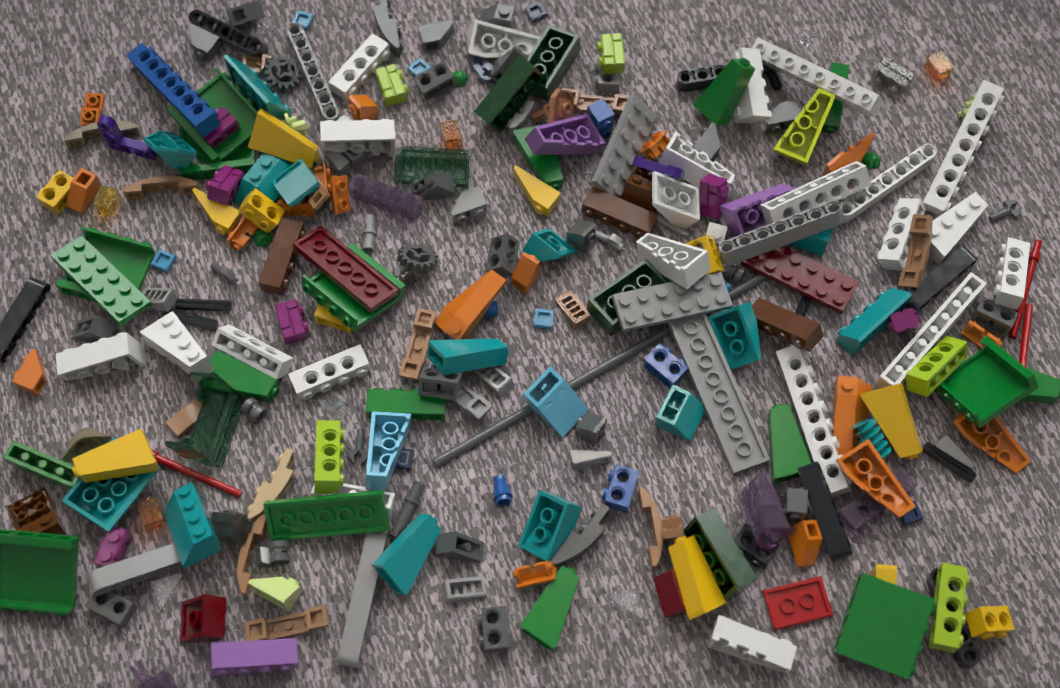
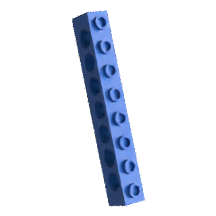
M142 42L126 55L134 68L171 105H174L203 138L221 125L217 119L219 115L214 108L209 109L208 103L203 98L200 100L199 94L194 89L191 91L190 85L183 81L177 72L173 73L172 67L168 63L165 64L162 57L157 55L151 46L147 47Z

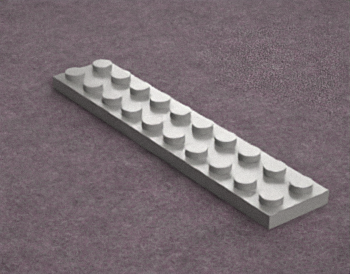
M704 314L667 322L682 359L688 367L689 375L701 403L704 405L705 412L732 474L734 475L769 462L768 453L707 315Z

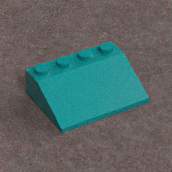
M227 54L223 56L232 80L231 83L234 86L237 84L240 87L245 99L247 97L250 98L255 105L253 108L256 111L260 110V108L264 109L279 120L285 119V113L288 114L289 118L291 117L290 114L292 112L288 105L281 103L280 97L275 92L272 93L270 91L269 85L259 79L260 77L254 69L251 70L246 64Z
M158 471L84 483L80 478L62 499V502L69 510L81 518L110 533Z

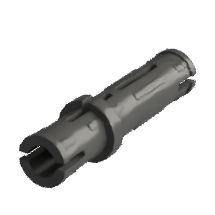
M413 481L408 496L404 497L405 502L389 536H394L396 539L406 529L415 507H418L420 503L418 500L425 488V485H421V482Z

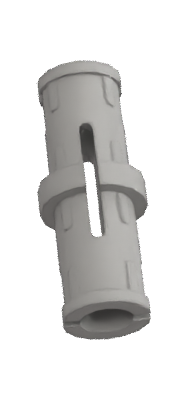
M371 214L364 215V227L362 230V251L374 252L376 217Z

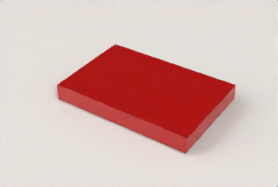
M821 576L762 590L774 631L833 617L832 608Z

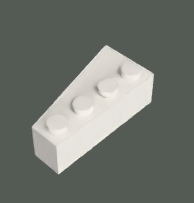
M741 47L732 51L731 59L746 58L756 68L733 114L734 122L751 124L772 117L771 111L767 109L769 98L765 96L764 92L766 81L761 76L763 65L760 49Z
M394 120L320 121L321 150L346 152L348 149L356 154L368 151L376 156H379L380 153H388V157H394Z
M675 131L658 163L683 169L685 172L683 180L699 189L700 180L708 174L726 178L727 187L729 188L735 175L717 161L711 162L706 153L696 151L692 148L694 144L690 141L684 142L679 138L681 135Z
M976 192L932 221V239L929 255L939 266L986 210L988 204Z
M646 233L636 241L639 261L642 262L647 259L659 273L686 289L710 271L707 250L651 233Z
M173 311L140 331L149 347L154 348L159 354L167 357L173 364L180 366L182 370L196 380H200L215 370L206 354Z
M118 333L116 336L101 338L94 343H85L74 349H65L63 352L56 354L57 375L68 381L93 376V372L97 374L110 373V369L114 368L122 369L123 371L130 369L131 365L139 364V367L146 366L144 345L128 333Z
M718 615L714 623L708 643V648L786 674L791 670L797 648L789 640L775 638L768 633L760 632L721 615Z

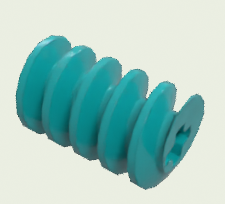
M865 419L853 425L852 429H859L855 435L863 436L859 443L869 439L882 459L891 452V447L886 446L888 444L887 440L883 439L884 434L878 433L880 427L874 426L877 422L875 419Z

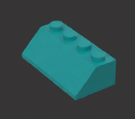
M890 288L886 293L882 291L876 297L877 301L872 304L870 302L863 309L864 312L861 315L857 314L852 318L851 324L848 327L843 326L837 334L839 336L836 342L853 357L889 324L891 314L903 312L912 294Z
M193 482L173 491L165 508L164 516L182 566L186 569L217 553L222 548L203 499Z

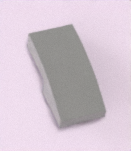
M528 100L526 106L521 107L520 114L515 113L513 119H509L507 125L509 136L512 137L513 130L522 129L528 122L534 109V102Z

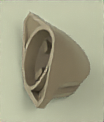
M93 427L81 429L68 441V449L62 456V459L66 463L73 462L72 458L109 443L112 437L110 434L98 432Z

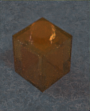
M943 51L929 55L924 65V68L936 83L949 77L955 67Z
M458 120L441 122V134L445 150L463 147Z
M156 497L146 498L137 504L143 527L147 531L166 525L161 504Z

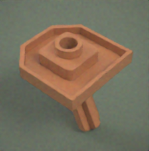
M556 89L550 97V102L543 105V109L533 113L532 119L535 123L547 118L548 123L572 118L574 99L571 91Z

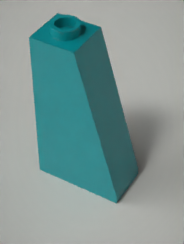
M500 339L429 340L427 358L443 375L504 365L507 363L509 350L508 346Z
M419 514L372 564L397 595L406 596L441 531L437 524V519L431 514Z

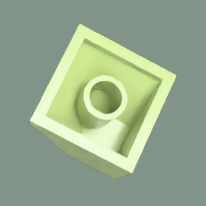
M284 577L250 579L248 582L255 594L287 612H290L302 592L299 586L300 583L290 577L288 580Z

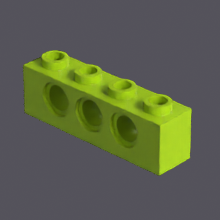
M946 335L911 370L907 371L905 375L906 390L928 397L967 358V341Z
M317 420L314 494H339V486H343V474H339V470H343L344 458H340V455H344V443H340V441H344V429H340V421Z
M942 562L937 568L934 594L936 609L932 616L928 648L954 653L959 647H962L963 635H961V627H964L966 616L963 615V607H966L968 600L965 588L968 587L970 575L967 574L968 567ZM948 584L954 585L956 592L951 591ZM946 604H951L954 607V612H950L946 608ZM944 624L950 625L952 632H947Z

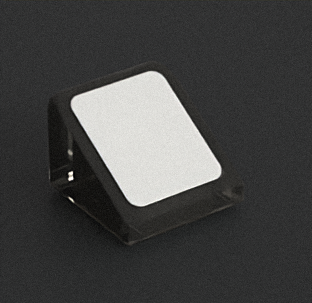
M256 544L255 556L257 566L260 569L274 567V565H270L269 557L271 552L269 547Z

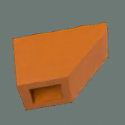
M368 95L348 96L350 116L356 121L364 119L373 120L379 116L378 106Z
M80 168L70 184L66 202L67 208L80 214L84 213L102 187L96 174Z
M524 252L511 277V285L525 294H528L540 275V261L534 255H528Z
M32 349L25 356L20 369L15 372L12 382L17 388L38 397L47 382V377L41 356L35 349Z
M802 520L786 528L797 567L815 565L822 542L817 520Z

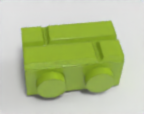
M601 34L600 42H597V52H601V57L598 58L599 67L603 68L604 74L623 73L625 71L622 34Z
M395 64L376 69V79L386 107L407 101L406 95L409 92L407 85L402 84L403 75L401 70H397Z

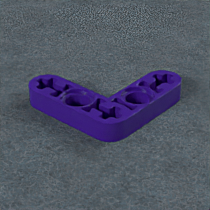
M107 115L100 116L97 126L108 147L129 154L132 152L136 156L147 159H156L157 153L146 143L123 137L117 122L112 117Z
M635 156L632 162L634 166L651 172L655 171L679 181H683L685 175L683 169L668 164L665 166L639 156Z

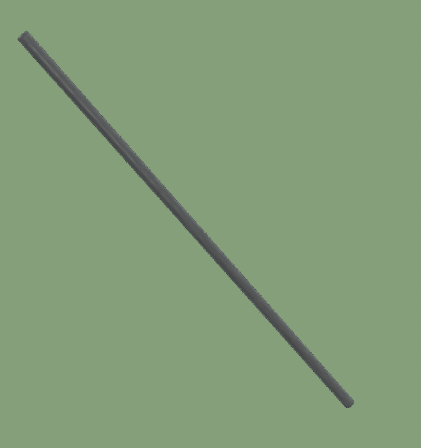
M801 249L797 251L805 256H808L806 250ZM760 274L753 276L732 288L733 291L729 293L730 299L736 298L768 278ZM667 325L567 382L568 385L574 390L671 335L669 326ZM527 405L433 458L432 461L438 468L535 411Z

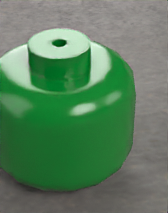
M461 70L453 72L457 85L454 87L465 86L467 84L466 80H468L467 74H464Z
M867 152L862 160V164L866 165L867 169H877L881 162L880 156L874 152Z
M262 229L257 230L253 235V241L257 247L262 246L265 248L273 240L271 234H267Z

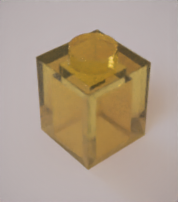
M100 185L93 201V206L101 216H114L122 197L118 189Z

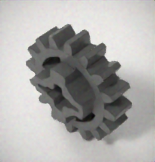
M278 53L277 58L272 55L270 59H267L266 65L263 67V77H267L266 83H271L270 88L276 86L277 91H280L281 88H283L284 92H287L288 88L292 91L295 86H298L302 75H300L302 69L297 68L299 62L294 63L293 57L288 59V54L282 57Z
M407 243L406 246L402 245L401 249L398 250L397 262H400V266H406L405 270L411 269L412 273L418 271L422 274V271L429 273V270L434 271L435 267H437L438 255L435 254V250H430L429 246L425 248L423 244L417 245L413 243V245Z

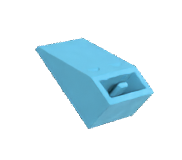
M551 366L520 397L562 438L575 425L579 417H583L589 410L568 383Z

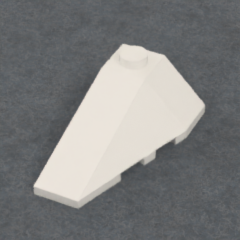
M475 19L469 28L467 52L470 55L482 58L502 57L512 48L516 47L524 54L529 55L540 36Z

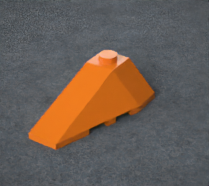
M874 132L862 138L856 147L852 145L846 153L843 151L826 164L822 176L855 161L861 163L876 134Z
M490 270L444 306L435 323L455 340L468 339L507 280L495 271Z
M838 375L834 382L832 417L834 429H832L833 437L836 436L839 441L840 447L837 448L839 455H844L855 448L860 437L855 434L859 429H852L851 427L867 419L870 412L862 400L861 394L872 391L873 387L858 377Z
M962 412L958 413L954 419L953 424L966 440L1014 473H1018L1031 462L998 416L981 428L975 423H969Z
M869 439L835 460L847 478L898 518L916 507Z

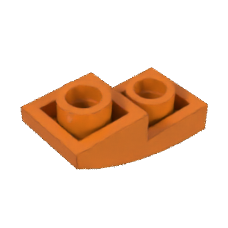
M86 93L85 104L81 108L80 126L98 122L104 107L106 97L104 94Z

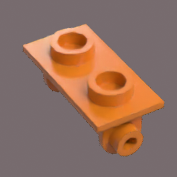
M669 130L662 133L658 131L651 136L652 140L645 142L638 154L644 152L646 159L650 161L655 160L670 142V139L665 135Z
M323 161V167L316 166L313 173L325 185L330 194L328 198L332 201L329 180L331 179L330 176H333L331 167L328 168L325 161Z
M347 175L330 176L331 180L329 182L333 195L332 210H334L335 215L351 212Z
M284 198L276 203L285 210L282 216L315 217V210L310 204L309 199H303L299 205H293L291 208Z
M242 217L236 229L228 235L227 242L229 247L237 251L243 249L250 240V237L246 236V234L248 233L253 236L259 227L248 218Z
M970 320L960 333L981 349H983L980 340L985 336L989 337L998 346H1001L1003 343L1000 338L995 337L976 324V321Z
M547 560L535 563L533 565L534 571H532L530 565L517 567L516 570H513L514 578H518L516 588L530 587L535 584L548 583L555 580L557 566H554L553 562Z

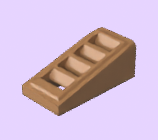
M571 290L554 300L574 329L591 321L590 313ZM568 297L571 298V300L564 304L561 302ZM574 302L575 305L571 306L568 309L566 308V306ZM578 308L577 311L571 314L572 310ZM578 314H582L580 317L575 318Z

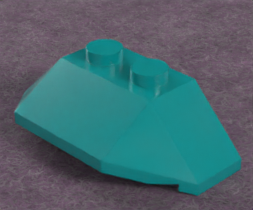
M158 130L156 133L144 138V142L165 163H168L169 167L174 169H180V167L187 168L197 155V151L177 133Z
M263 153L242 178L234 202L241 206L245 197L255 188L273 202H276L281 194L274 186L272 180L293 165L294 162Z

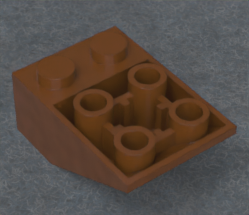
M635 166L625 183L621 199L655 213L657 209L652 205L653 172Z
M45 487L8 506L15 529L18 531L67 535L65 527Z

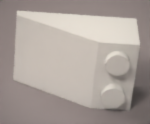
M654 171L652 173V205L671 224L687 229L700 220L699 188Z

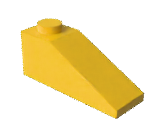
M515 165L513 168L514 178L531 206L539 215L544 214L548 217L559 204L561 193Z
M193 188L192 191L196 200L214 225L215 230L221 235H229L231 231H234L242 218V214L229 205L225 206L218 203V201L209 200L206 193Z

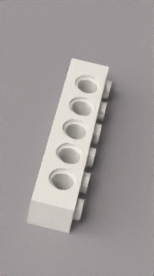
M855 161L761 204L765 224L774 223L830 201L846 199L853 193L863 191L864 188L870 186L866 165Z

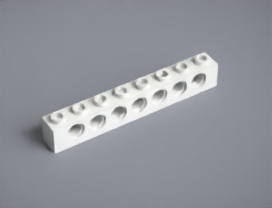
M759 37L752 46L753 49H760L762 64L813 89L818 90L820 88L836 95V100L875 118L884 103L879 94Z
M983 80L923 201L926 211L941 216L943 212L949 210L952 204L949 200L951 196L955 198L959 187L956 185L958 181H963L967 173L964 169L966 166L970 167L974 159L972 153L973 151H978L982 143L979 140L980 136H985L989 129V126L986 124L988 120H993L997 112L994 108L996 105L1000 106L1004 98L1001 95L1004 88ZM983 102H988L990 105L987 106ZM975 117L982 118V121L977 120ZM968 132H973L975 136L969 135ZM960 147H965L968 151H963ZM952 162H957L960 166H954ZM945 177L951 178L953 182L946 181ZM937 193H943L945 197H939Z
M971 272L880 375L876 386L883 388L898 383L903 384L907 371L911 370L947 334L980 296L987 283Z
M794 345L776 351L814 462H819L832 497L852 491L850 485L853 482L847 478L835 461L843 456V454L839 455L837 449L840 447L839 441L836 436L833 437L831 430L834 427L831 419H827L825 415L827 411L824 400H820L818 395L821 394L818 383H814L812 378L815 376L814 370L811 365L808 366L806 359H809L807 351L800 350ZM801 363V367L798 370H793L795 364ZM806 380V381H807L806 386L803 387V388H800V387H799V384H800L802 381ZM808 398H813L812 404L805 405ZM814 416H820L818 422L811 423ZM822 433H825V439L823 441H818V436ZM828 451H831V458L825 460L824 454ZM837 469L839 471L837 477L830 478V473Z

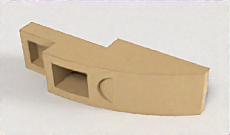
M286 448L284 453H281L278 458L279 465L277 470L271 474V483L263 481L261 487H257L254 503L249 505L246 513L250 523L254 524L262 514L265 515L263 507L265 501L283 499L296 477L294 471L290 470L296 457L294 450Z

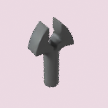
M1006 200L1003 202L1004 209L990 215L988 219L990 222H994L1008 215L1012 216L1014 220L1021 212L1022 207L1017 210L1010 209L1012 206L1017 205L1018 201Z
M215 262L210 265V268L223 276L230 285H235L239 281L228 267L223 268Z
M364 429L357 430L355 449L348 450V455L353 465H355V456L359 452L362 456L361 465L368 459V451L363 449Z

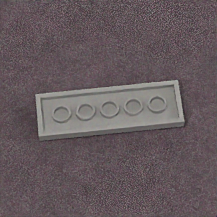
M635 93L630 94L591 181L599 190L620 199L625 183L635 167L632 165L635 156H640L638 152L643 148L642 145L646 142L657 117Z
M722 272L704 275L688 289L676 282H669L612 295L622 332L722 311L733 306Z

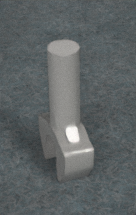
M596 230L595 238L608 243L615 251H620L624 246L621 243L623 239L613 233L611 236H608Z

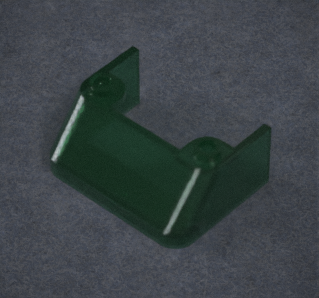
M402 146L395 154L394 184H398L400 181L402 184H412V181L422 179L433 171L438 170L453 176V183L456 184V187L468 188L471 180L473 151L467 149Z
M190 372V376L199 383L195 393L197 400L202 404L191 438L183 437L179 442L166 441L165 445L180 457L210 467L220 468L225 462L241 415L240 408L244 400L218 374Z

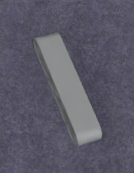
M173 543L92 570L87 574V579L93 595L97 596L182 567V563L176 546Z

